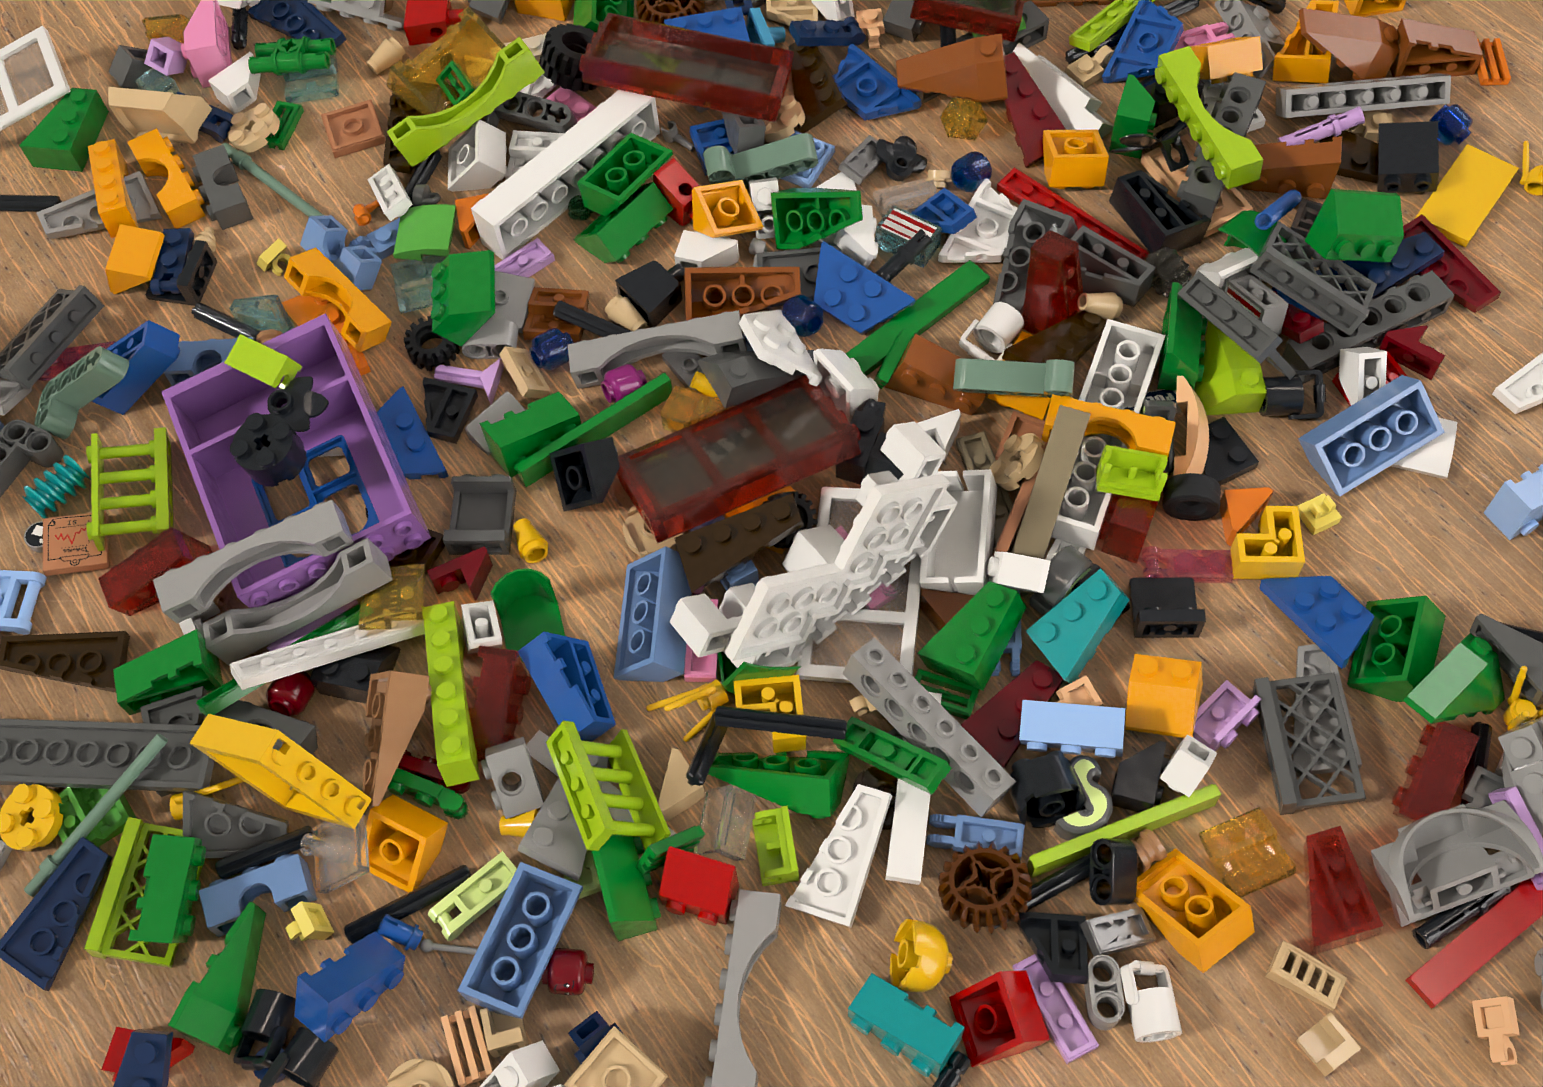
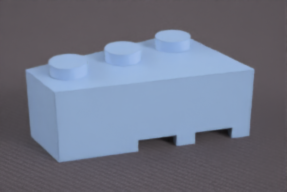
M1543 464L1533 474L1530 471L1524 472L1520 476L1523 480L1516 484L1511 479L1504 482L1484 511V514L1509 540L1519 534L1527 536L1539 526L1538 522L1543 520Z
M1022 700L1019 740L1021 744L1027 745V750L1046 752L1048 747L1061 749V752L1064 754L1080 755L1081 752L1095 753V756L1105 758L1123 757L1125 708Z

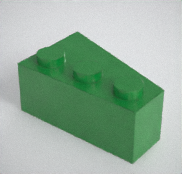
M71 88V92L67 93L19 145L33 167L83 172L89 158L88 146L95 144L109 113L97 90Z
M560 392L529 403V409L515 414L513 411L504 413L505 419L490 424L488 420L480 423L492 457L508 476L514 477L518 474L515 466L517 463L582 424L579 413Z
M989 581L917 654L929 670L984 691L1026 610V606L1018 591Z
M197 629L113 669L117 703L129 715L140 713V707L202 686L209 693L223 685L219 658L206 649L205 638Z
M153 834L143 877L146 878L144 897H138L136 910H141L138 930L130 929L128 940L171 944L187 943L188 936L193 935L196 918L195 915H191L193 901L198 900L201 888L200 880H196L198 866H203L206 855V847L201 845L202 839Z

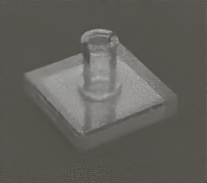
M366 811L355 829L325 821L313 828L315 835L307 833L303 836L300 846L310 848L300 849L301 853L305 856H314L316 892L327 894L370 872Z

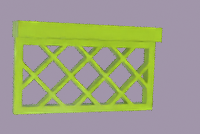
M127 818L84 948L92 957L103 959L110 957L172 968L179 943H169L165 958L152 956L149 953L146 945L150 942L137 941L138 943L125 951L113 949L118 935L128 929L136 930L134 925L140 922L141 914L130 920L125 910L127 903L140 895L144 897L145 885L140 887L136 876L138 870L146 865L147 858L142 860L144 852L148 857L149 851L146 845L150 833L183 837V829L144 823L142 819ZM198 866L196 880H199L203 866ZM133 885H135L137 890L131 893ZM124 918L126 923L120 926L122 919ZM142 948V950H143V952H144L145 954L134 953V952H136V951H138L139 949Z

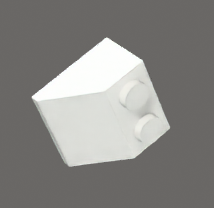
M478 120L449 147L448 190L455 192L490 189L505 177L507 173L506 133L482 120Z
M1244 248L1235 253L1229 252L1217 261L1204 263L1195 272V274L1198 271L1201 272L1224 292L1227 281L1230 279L1252 274L1262 282L1261 278L1249 271L1252 264L1258 258L1249 248Z
M817 349L813 351L814 363L823 377L816 387L849 424L855 411H862L868 399L878 401V385L871 377L867 378L863 374L858 362L854 358H849L842 350Z

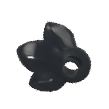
M909 136L898 137L894 144L883 139L878 140L876 145L877 156L886 163V173L892 180L903 181L911 173H921L925 170L927 158L916 154V143Z
M304 376L290 381L285 390L278 389L272 392L268 397L267 407L270 414L280 416L286 420L295 432H305L310 429V418H315L322 414L328 407L329 401L323 395L311 391L313 388V378Z

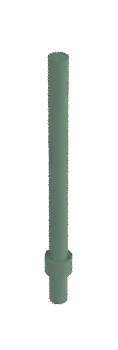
M227 142L223 143L233 164L238 168L250 172L308 217L324 216L255 164L252 158L244 151H238Z
M156 734L53 855H48L39 865L40 871L24 888L28 895L35 897L82 837L86 838L167 744L168 740L163 735Z

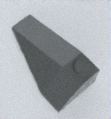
M1022 200L1009 223V237L1007 247L1004 248V262L1002 272L998 277L993 304L995 302H1004L1013 306L1020 314L1024 312L1047 282L1050 261L1078 231L1073 217L1029 200Z
M807 350V352L809 353L810 357L814 362V350ZM754 351L722 352L699 359L698 361L700 368L725 409L809 381L806 374L795 370L793 375L777 366L758 359Z

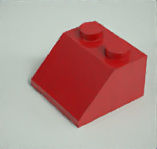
M669 846L659 891L662 905H665L667 911L676 915H684L685 912L697 915L699 921L708 925L716 926L717 922L727 924L730 916L731 902L735 900L739 889L736 867Z
M1026 970L999 971L949 997L957 1023L965 1027L962 1040L968 1058L971 1060V1067L1026 1052L1050 1040Z

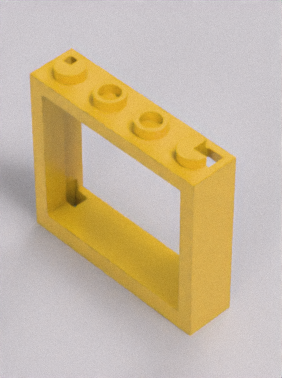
M208 714L190 741L191 745L283 809L355 829L372 801L369 796L277 729ZM278 739L284 742L279 751L273 749Z

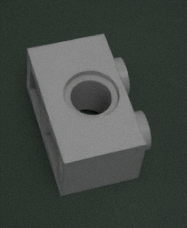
M517 738L485 749L486 759L481 761L486 780L493 779L496 790L492 791L491 795L496 810L502 809L505 819L536 808H541L544 803V797L525 738ZM509 772H515L521 777L520 781L514 785L506 784L502 778Z

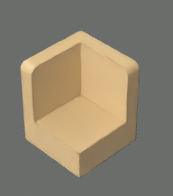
M488 1008L480 1009L487 1050L494 1058L528 1046L523 1018L511 1017L495 1012L491 1013Z
M1332 1013L1327 1014L1296 1040L1297 1044L1325 1077L1361 1049Z

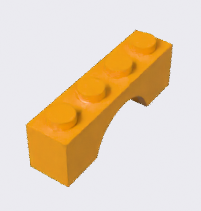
M156 128L127 141L146 177L163 176L168 178L165 186L156 195L175 229H179L206 216L201 208V205L205 204L198 189L192 191L191 187L195 186L188 171L181 172L185 167L178 154H171L175 149L168 136L162 138Z
M115 139L99 141L88 146L98 214L110 237L114 238L117 235L120 224L138 227L136 213L124 181V177L129 175L127 163Z
M317 248L289 258L284 279L302 296L320 297L335 304L345 316L341 335L359 353L385 342L392 321Z
M1052 394L1044 424L1042 441L1048 442L1059 406L1063 405L1091 414L1084 437L1091 434H1106L1119 439L1128 449L1167 455L1168 458L1176 422L1159 416L1151 417L1128 409L1121 410L1107 407L1097 402L1090 403L1076 400L1070 396Z

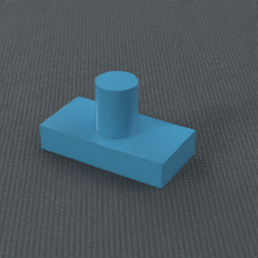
M760 7L750 8L746 22L750 42L759 63L770 64L775 43L785 42V29L783 26L768 27Z

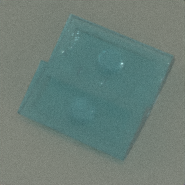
M336 54L329 55L331 62L329 69L308 70L305 74H300L299 72L283 73L286 102L300 103L339 96Z
M428 255L422 257V261L406 260L390 264L401 314L432 307L433 298H431V292L433 289V278L431 273L434 266L439 262L441 263L447 256Z

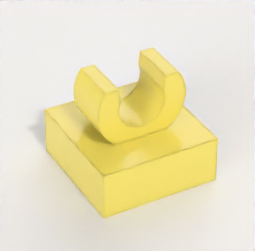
M278 238L259 256L257 265L264 272L271 267L275 275L281 276L283 270L277 263L283 261L288 265L290 256L285 254L287 245Z
M1324 493L1298 505L1299 518L1312 535L1338 524L1342 518L1336 510L1334 501L1329 495L1326 496Z
M303 901L291 909L295 921L285 928L291 940L296 939L298 936L301 941L307 939L325 940L335 933L322 905Z

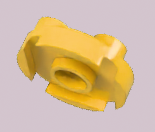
M19 784L16 786L0 811V835L3 842L13 849L30 852L33 851L32 849L45 847L50 844L57 836L63 823L64 814L59 813V803L62 804V800L58 793L51 788L38 784ZM33 811L32 816L35 819L32 823L27 822V817Z

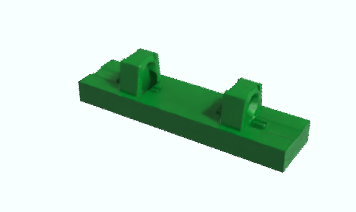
M853 716L847 722L845 739L833 740L838 749L931 795L938 788L941 780L952 769L946 760Z

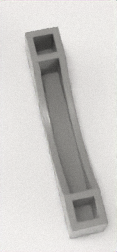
M739 310L568 344L570 374L577 389L600 385L604 381L605 373L609 370L625 364H632L643 358L660 353L692 352L712 356L728 351H747L745 334L738 324L741 320Z
M331 499L327 502L318 503L303 513L289 516L274 526L260 529L253 535L238 542L228 543L224 548L216 552L197 557L187 565L168 570L164 575L153 579L162 612L174 622L180 623L206 611L215 597L230 581L259 562L288 554H313L326 557L353 545L354 541L344 513Z
M368 538L339 552L329 570L303 591L268 605L247 609H231L203 623L206 649L228 665L256 652L392 581L393 578L387 556Z
M739 889L738 900H732L729 919L730 921H735L733 934L727 933L724 950L725 955H730L728 969L722 968L719 989L725 990L723 1004L717 1003L714 1016V1025L719 1026L718 1039L711 1040L709 1049V1061L714 1062L712 1076H706L704 1087L758 1086L759 1078L757 1071L747 1056L742 1042L740 1003L746 980L753 965L763 951L778 936L782 906L781 894Z

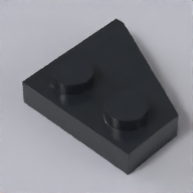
M424 377L423 387L425 389L424 405L427 413V433L431 438L457 444L478 398L476 389Z
M1225 417L1208 424L1209 448L1204 467L1205 475L1214 478L1221 486L1257 468L1259 461Z
M1039 912L1019 913L1017 925L1050 981L1087 984V940L1080 926L1086 920V916Z

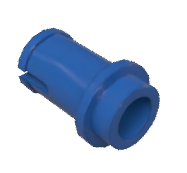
M387 913L378 927L380 929L377 930L379 935L403 945V949L406 951L409 948L415 951L424 931L419 929V925H408Z

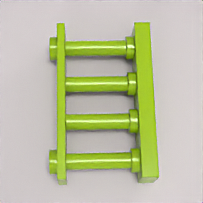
M154 428V440H149L147 444L103 447L98 433H92L91 446H86L87 460L89 464L91 463L92 522H87L86 525L89 541H94L98 551H105L104 536L152 531L153 534H158L162 545L174 544L172 450L167 428ZM150 455L155 460V465H150L146 469L104 472V459ZM151 480L152 483H155V490H151L150 494L104 498V484ZM151 505L152 508H156V516H151V519L104 524V510Z
M563 720L546 741L586 849L599 851L612 834L640 837L645 850L649 845L669 837L671 833L628 731L621 729L610 744L583 741L579 736L575 723ZM587 755L609 757L608 760L612 769L591 766ZM598 781L618 783L623 795L602 793ZM608 808L629 810L634 822L613 820Z

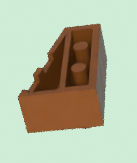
M1401 18L1397 29L1399 52L1390 70L1393 77L1434 73L1451 75V77L1474 75L1483 54L1474 31Z
M1342 136L1333 137L1332 142L1315 143L1314 139L1305 140V144L1287 146V142L1255 145L1264 159L1260 179L1242 185V189L1283 195L1289 190H1297L1302 197L1314 199L1327 198L1341 163Z
M917 334L909 342L890 380L884 386L885 388L953 410L959 409L960 412L971 416L980 407L986 396L985 393L954 391L955 360L961 357Z

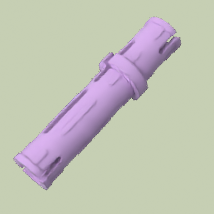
M1358 106L1339 115L1332 114L1322 122L1277 139L1278 142H1287V146L1305 144V140L1314 139L1316 142L1332 135L1336 137L1341 135V132L1365 123V117L1362 109Z

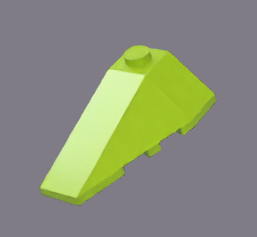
M1208 321L1204 339L1206 341L1203 359L1201 358L1200 364H1204L1202 382H1196L1194 390L1204 406L1206 415L1259 412L1267 393L1260 363Z

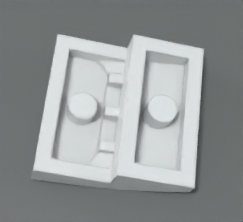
M513 130L509 145L510 159L505 179L507 180L520 167L526 165L540 151L546 149L564 133Z
M1439 418L1445 433L1391 466L1437 478H1447L1454 450L1457 422Z

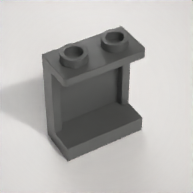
M471 474L453 476L451 484L454 489L450 528L449 530H444L443 542L449 555H465L483 546L486 547L489 555H510L517 492L512 477L502 474H494L492 476H475Z

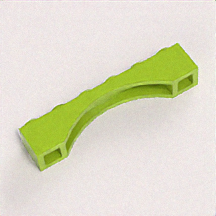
M519 36L497 52L488 75L466 99L438 113L408 116L389 129L387 133L394 145L413 168L418 163L425 161L436 150L446 146L461 132L470 129L482 117L491 114L503 102L512 99L517 92L527 85L534 83L545 72Z
M1186 46L1159 55L1158 65L1154 71L1156 81L1164 87L1169 102L1174 103L1180 120L1182 122L1185 121L1189 127L1192 139L1194 141L1197 140L1201 146L1204 158L1211 162L1217 179L1222 180L1227 190L1259 180L1264 159L1253 142L1223 127L1204 108L1197 88L1201 62L1191 47Z
M454 601L422 607L429 684L432 690L431 706L437 767L446 787L480 780L477 751L465 689L463 666L465 643L462 621Z

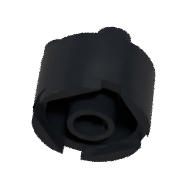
M253 413L249 415L245 423L235 433L230 446V452L234 459L258 484L268 487L278 486L279 482L286 479L288 481L294 479L303 469L307 458L301 438L286 420L273 414L261 415Z
M1052 751L1046 756L1037 757L1032 760L1023 758L1013 763L1011 767L1013 772L1010 776L1016 782L1009 790V793L1022 824L1026 825L1027 821L1031 822L1033 828L1051 827L1060 818L1068 816L1067 813L1072 809L1076 808L1078 812L1083 807L1085 796L1072 765L1064 757L1063 752Z

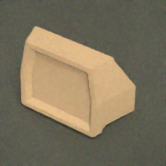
M108 87L109 107L118 121L134 138L157 128L161 137L168 136L170 142L194 144L198 139V130L212 110L201 96Z

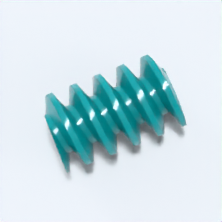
M68 455L63 456L66 466L57 462L53 464L55 474L48 470L43 472L46 479L45 482L38 478L33 479L36 489L27 485L23 487L26 497L23 498L42 519L48 518L44 509L47 508L56 512V500L65 505L67 503L65 493L75 497L77 493L74 486L77 485L86 489L84 478L86 477L91 480L77 462Z

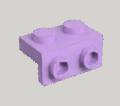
M1226 680L1198 708L1193 738L1213 751H1216L1220 746L1226 749L1237 738L1238 733L1236 730L1242 724L1248 727L1259 715L1260 712L1256 708L1261 698L1255 695L1250 700Z

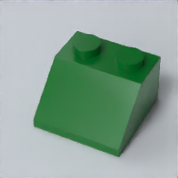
M1128 74L1116 113L1109 152L1116 148L1127 147L1120 143L1121 137L1130 134L1153 135L1152 132L1148 131L1154 130L1158 115L1153 113L1155 100L1137 78L1131 74ZM1143 150L1115 154L1141 159Z

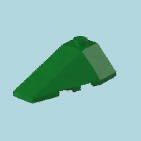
M791 188L771 193L776 249H801L863 220L860 190Z
M1470 633L1403 701L1431 724L1455 720L1458 715L1463 714L1467 718L1474 717L1477 712L1481 711L1485 715L1492 714L1505 700L1498 654L1492 650L1491 645L1486 640L1475 637Z
M812 750L807 751V757H787V752H779L776 755H769L765 758H758V754L754 752L717 753L708 775L780 806L788 805V809L796 813L808 814L812 818L822 819L831 817L841 803L849 764V753Z
M249 901L227 932L225 948L221 953L210 956L206 962L208 972L200 983L195 981L191 983L168 1026L188 1038L230 1055L233 1047L238 1046L242 1036L241 1029L249 1010L266 913L255 903Z

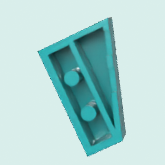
M1100 568L1029 627L1026 632L1064 681L1072 683L1080 678L1079 675L1089 659L1093 658L1101 640L1106 633H1109L1130 599L1111 576Z
M871 973L848 1008V1017L852 1019L850 1024L864 1035H868L869 1032L873 1033L882 1040L880 1045L895 1056L902 1053L912 1060L910 1063L911 1067L925 1077H929L930 1074L936 1078L939 1077L960 1044L965 1028L957 1022H954L952 1027L948 1026L935 1017L937 1014L935 1009L928 1005L923 1009L910 1000L907 993Z

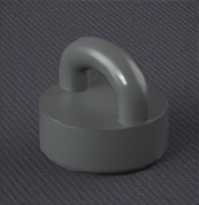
M417 184L414 187L412 194L413 207L433 205L440 202L441 196L438 193L431 192L429 185Z

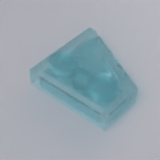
M278 295L234 299L229 308L235 319L258 330L273 329L285 333L294 329Z

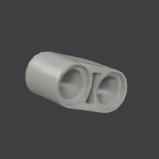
M488 320L462 345V353L471 359H500L499 354L505 346L517 348V324L508 320Z
M1101 954L1092 958L1088 964L1087 984H1084L1087 1015L1090 1023L1095 1028L1106 1031L1118 1024L1124 1014L1125 1005L1119 965L1114 958ZM1098 967L1105 969L1109 973L1110 980L1107 982L1097 980L1093 975V969ZM1100 1003L1110 1005L1114 1010L1115 1016L1112 1018L1101 1016L1097 1005Z

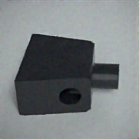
M651 261L615 280L618 295L628 297L647 322V325L650 328L656 327L682 301L680 282L684 280L685 269L677 263L669 270H666L657 261Z

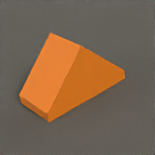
M489 193L455 200L459 230L465 248L469 250L480 238L471 208Z
M1269 487L1224 490L1220 500V514L1225 540L1229 546H1232L1236 534L1244 533L1268 505L1274 490Z

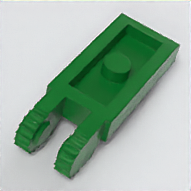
M399 768L396 769L387 788L389 792L398 796H402L403 793L414 796V801L425 807L431 808L433 804L440 806L445 816L450 818L462 819L468 814L467 811H469L468 805L459 793L456 794L453 790Z

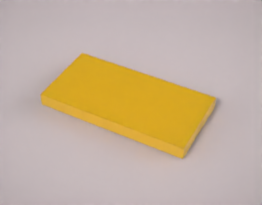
M1467 144L1438 184L1437 190L1431 194L1415 218L1423 214L1447 239L1466 248L1515 177L1519 168Z

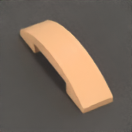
M1177 376L1176 403L1187 416L1186 455L1174 457L1173 476L1185 473L1202 474L1209 448V426L1206 412L1199 396L1184 376Z

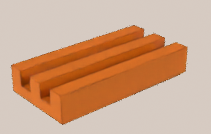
M1489 38L1483 39L1479 46L1481 51L1484 50L1486 65L1488 70H1490L1491 79L1488 77L1482 56L1476 69L1480 86L1508 85L1511 76L1500 38H1494L1493 42H1490Z

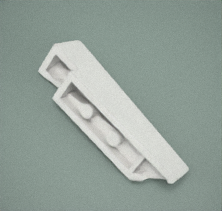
M1017 44L1013 52L1016 53L1022 64L1028 69L1030 76L1066 130L1098 129L1101 139L1113 131L1114 125L1095 112L1102 104L1099 99L1041 55H1035L1023 44Z

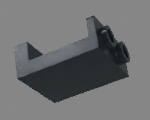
M1438 121L1379 123L1377 137V192H1435L1439 177Z

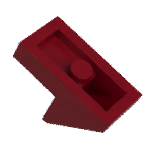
M1427 325L1388 331L1379 347V350L1388 351L1397 363L1429 380H1432L1446 356L1434 348L1420 343L1428 328Z
M483 546L427 570L437 594L453 591L461 584L467 582L474 600H477L493 564L486 547Z

